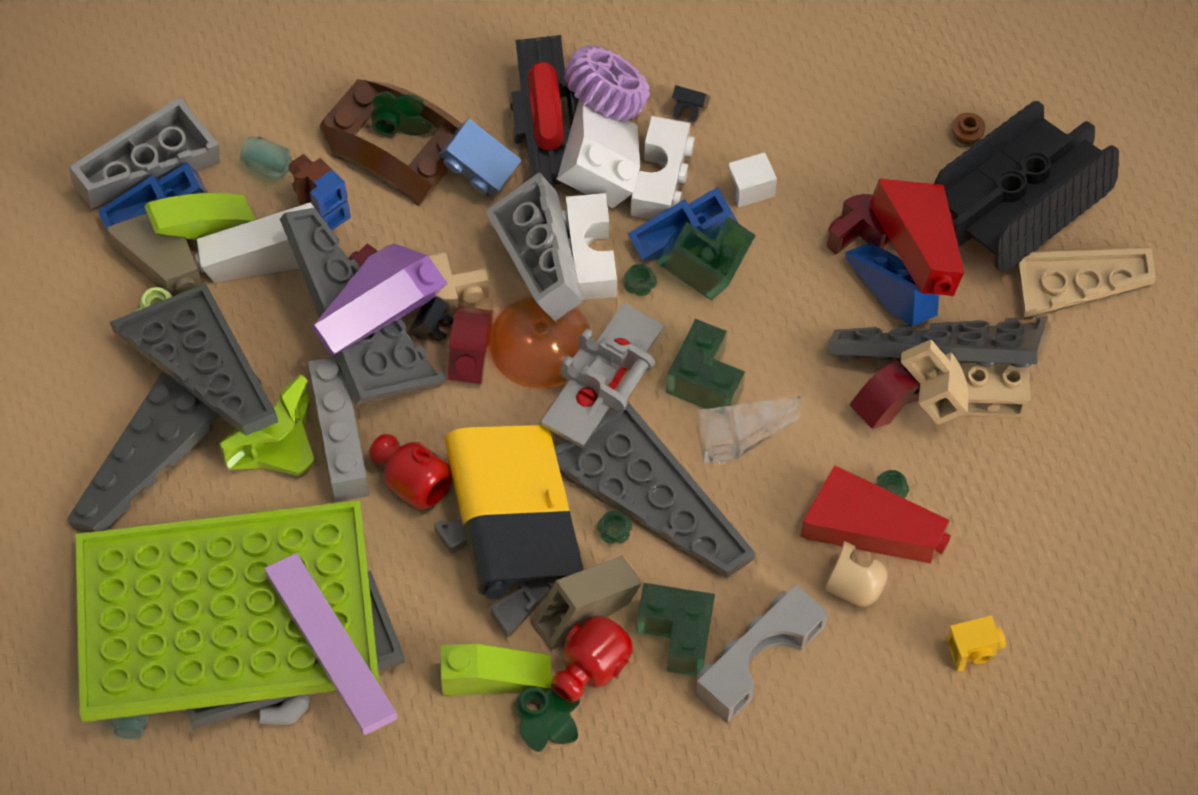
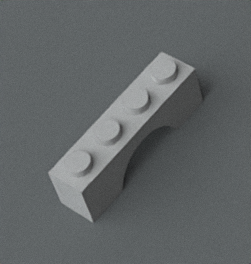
M335 356L308 361L334 501L340 502L369 496L367 476L350 390Z
M795 585L788 593L785 591L780 592L772 601L771 609L763 617L759 614L751 620L746 627L747 633L739 640L736 638L732 639L722 650V657L714 665L709 662L698 673L696 677V695L727 723L753 698L755 685L750 676L748 666L759 652L773 646H789L802 650L825 628L828 611L799 586Z

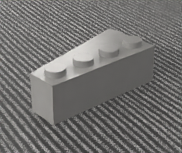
M181 97L73 163L69 166L72 185L92 209L113 201L152 175L159 180L186 162L196 171L219 164L220 150L217 141Z
M539 172L487 209L485 213L536 303L554 321H557L582 303L583 300L558 192Z

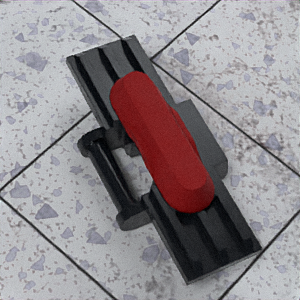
M561 35L515 40L521 91L511 92L509 97L510 109L514 113V142L520 144L523 142L522 139L526 137L531 178L540 172L551 185L563 184V182L557 180L579 99L575 98V92L569 90L567 87L568 83L564 80L565 66ZM561 97H566L570 128L563 126Z

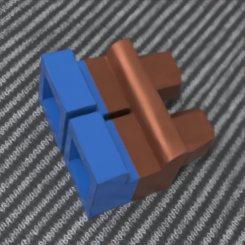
M302 154L289 163V171L294 175L292 186L297 194L299 206L311 202L331 230H334L351 218L345 181L321 158L312 162L305 154Z

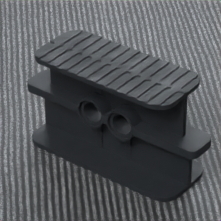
M1033 101L1026 105L1024 109L1018 111L1017 114L1010 117L1001 126L995 128L993 132L987 134L985 138L979 140L978 143L971 146L962 155L956 157L954 161L948 163L946 167L939 171L934 184L944 185L949 210L957 217L953 221V227L958 247L973 238L995 255V265L999 271L1007 272V270L1012 269L1014 265L1029 256L1031 252L1038 249L1040 245H1043L1053 235L1059 233L1061 229L1068 226L1070 222H1073L1079 215L1081 216L1092 205L1098 203L1100 199L1112 191L1118 178L1119 149L1114 145H1110L1100 150L1093 145L1095 126L1088 121L1083 122L1069 134H1066L1044 118V105L1041 102Z

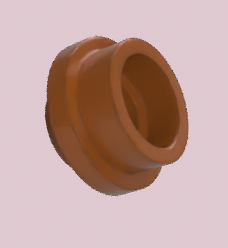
M962 113L954 119L952 131L959 142L974 144L983 137L985 123L980 116L974 113Z

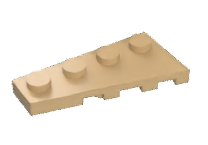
M1152 248L1031 252L1029 256L1016 264L1024 318L1154 284L1156 279Z

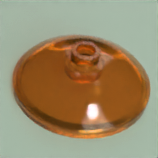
M533 296L523 298L506 307L494 321L490 336L491 356L501 373L519 385L538 389L556 387L568 382V380L561 377L560 365L566 356L574 358L580 349V336L586 328L590 329L583 314L577 308H573L557 321H554L536 303ZM537 328L546 329V331L542 333L536 332L535 330Z

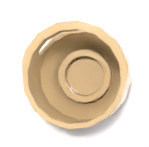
M844 541L840 558L831 574L825 591L859 607L870 606L878 600L886 586L888 578L886 566L877 558L869 567H863L854 563L851 558L856 546Z

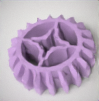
M592 45L580 47L566 64L564 80L568 83L567 87L569 90L575 92V98L581 99L584 102V106L591 107L594 112L601 113L605 118L610 116L616 121L619 119L622 121L634 119L642 111L650 96L648 91L650 87L645 82L646 78L638 73L639 69L633 67L629 60L621 58L620 54L612 53L610 49L604 50L598 45L595 47Z

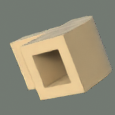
M447 252L429 256L448 283L435 296L448 303L444 313L455 316L458 303H475L489 297V282L486 269L452 275Z
M931 339L902 352L901 363L921 384L919 404L937 425L968 413L969 392L966 378L952 352L944 355Z

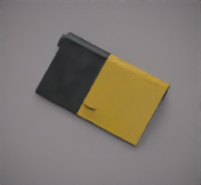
M542 425L470 427L453 430L445 436V447L479 594L486 595L490 599L500 598L507 594V590L513 586L515 581L561 579L584 570L549 429Z

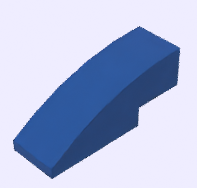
M186 162L159 180L154 175L150 176L97 211L107 229V227L146 214L144 206L148 202L186 194L208 193L198 172Z
M716 187L690 204L684 199L629 232L628 235L640 257L646 262L680 252L704 242L739 222L720 190Z

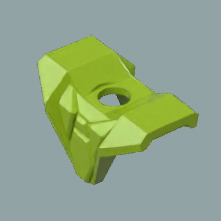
M299 374L281 390L274 407L278 423L246 436L238 429H235L219 443L223 460L229 470L261 468L299 476L313 466L315 459L304 430L311 398L306 391L308 380L303 375Z

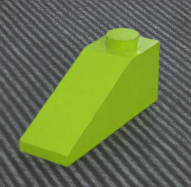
M483 644L440 645L443 696L521 693L531 687L540 688L545 692L552 690L551 655Z

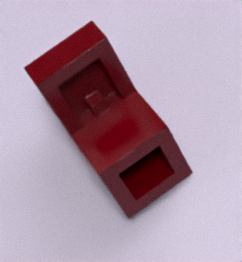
M872 194L855 195L844 201L842 215L836 218L828 228L827 247L835 255L859 236L867 243L871 242L882 249L891 243L870 207Z
M459 306L456 310L449 343L448 380L482 384L486 349L491 339L494 310Z
M894 361L870 378L849 406L871 429L885 426L894 420L905 404L919 401L921 384L906 367H903L898 361Z

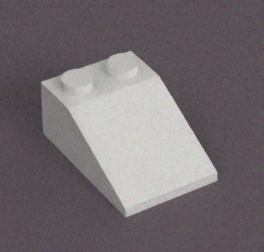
M579 99L557 180L586 195L606 193L607 206L614 208L634 192L640 169L638 125L629 120L622 121L619 119L616 121L610 116L605 118L601 113L594 112L591 107L584 106V102Z

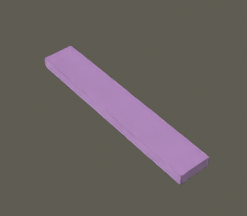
M297 553L265 567L266 577L362 734L366 735L397 720L395 709Z

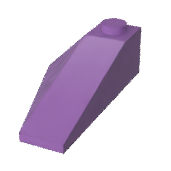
M393 243L365 260L359 270L313 325L312 329L329 354L333 356L430 302L448 283L428 255Z

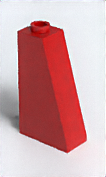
M879 178L870 200V207L919 291L923 294L954 296L963 277L964 269L944 185Z
M836 465L832 468L805 516L800 535L808 540L842 546L844 541L856 546L855 549L930 564L936 552L944 553L951 538V535L946 533L950 522L949 519Z

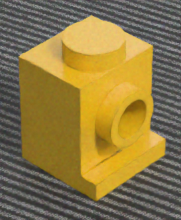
M992 616L950 625L946 638L957 672L964 671L968 662L973 661L974 664H982L990 661L996 656L998 649L1006 647L1004 633L1001 627L995 626Z

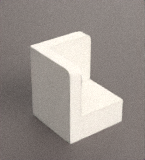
M765 152L729 163L728 169L737 188L736 203L738 207L775 197L777 178Z

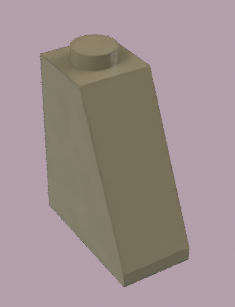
M147 213L107 227L113 249L157 287L168 291L172 297L202 285L198 267L186 239L155 233Z
M623 556L561 578L554 583L534 617L532 624L551 650L556 649L566 643L568 633L576 624L579 623L582 626L586 620L593 616L609 617L627 606L642 582Z

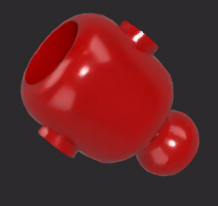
M382 434L375 439L369 449L371 460L377 465L385 466L383 479L387 487L415 509L427 510L434 507L450 489L452 484L450 466L420 442H409L400 446L395 436Z
M605 616L590 617L582 626L579 623L576 624L566 637L567 644L562 652L563 661L567 668L558 671L553 676L551 687L558 696L572 703L582 697L586 685L599 688L606 686L614 677L618 679L622 669L630 664L629 658L633 654V643L628 633L615 621Z

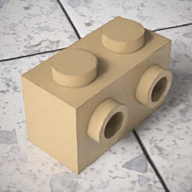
M976 361L959 363L965 375L969 392L968 413L961 416L1026 417L1031 403L1029 367L1018 368L1012 366L1011 363H1001L992 366H981Z

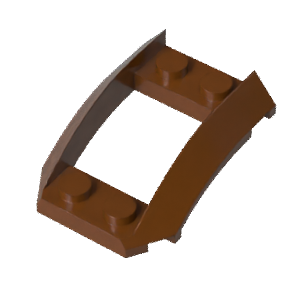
M357 79L322 120L319 128L324 139L326 138L332 156L335 158L337 156L363 167L397 191L399 189L414 199V203L420 207L450 170L444 165V159L438 154L462 123L437 105L406 89L388 83ZM388 91L396 98L408 94L420 97L425 103L420 116L439 128L409 165H406L373 143L355 136L370 119L372 111L375 109L373 106L374 97L381 92Z

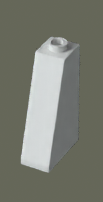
M310 202L198 238L199 253L195 254V259L199 270L202 273L205 272L216 283L300 269L280 218L286 212L314 208V206Z

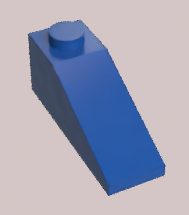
M871 242L845 252L847 261L889 313L912 326L919 325L923 321L938 316L939 295L921 293L901 258Z

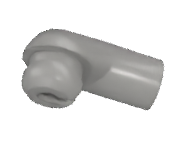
M308 694L293 696L285 700L280 706L260 708L259 724H294L308 710L310 704Z

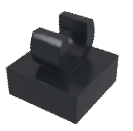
M675 85L672 98L680 102L674 107V116L680 118L682 109L690 107L692 109L690 121L696 122L700 116L698 107L707 109L710 96L706 93Z
M437 296L423 305L408 332L418 339L427 334L436 341L445 339L447 334L440 330L439 322L446 327L453 324V317L444 313L448 303Z

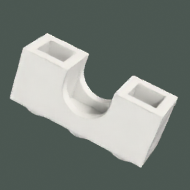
M651 116L645 140L644 161L656 163L662 166L663 169L653 173L639 171L631 197V216L651 220L681 202L682 192L677 190L679 183L685 184L689 164H684L686 156H692L695 137L690 136V123Z
M606 193L567 196L566 210H562L566 230H568V240L582 300L617 297V275L613 250L596 251L588 246L593 241L609 239V214Z

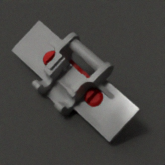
M623 303L597 341L592 339L591 335L593 332L586 328L579 338V351L574 358L566 356L560 365L561 377L569 382L546 413L540 425L583 448L609 408L623 411L628 404L626 399L645 371L652 369L655 361L647 352L665 325ZM627 369H628L629 372L627 373V375L625 376V378H624L623 381L621 382V380H622L624 374L626 373V371H627Z

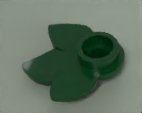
M388 91L381 92L374 97L373 106L375 109L372 111L371 121L372 127L376 132L386 136L394 135L397 131L407 135H419L427 133L432 129V126L419 116L425 106L423 99L408 94L396 98Z
M531 687L522 691L517 696L515 710L522 719L519 733L527 746L532 750L541 752L548 740L559 744L576 741L578 739V730L569 713L577 708L580 699L569 703L558 696L553 689L545 692L540 688ZM536 704L539 710H530L527 708V705Z

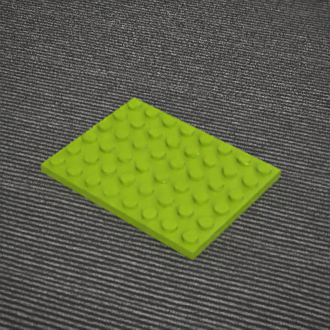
M360 500L75 534L79 710L82 722L336 691L265 575V567L296 553L380 685Z

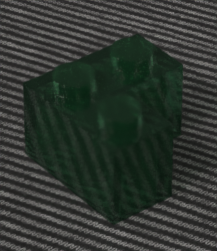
M729 216L710 233L709 237L686 222L670 237L656 263L709 300H713L729 286L756 235Z
M695 318L667 373L666 393L730 418L743 392L745 371L720 361L725 352L726 330Z
M643 582L637 618V633L671 638L667 672L697 676L705 664L715 594Z

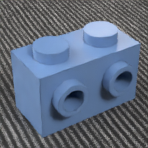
M470 118L458 127L438 154L444 159L443 163L448 169L456 174L461 172L471 180L470 185L476 191L484 195L488 193L490 196L501 189L521 161L518 156Z

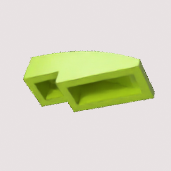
M186 194L151 201L144 206L155 233L194 240L255 220L245 195Z

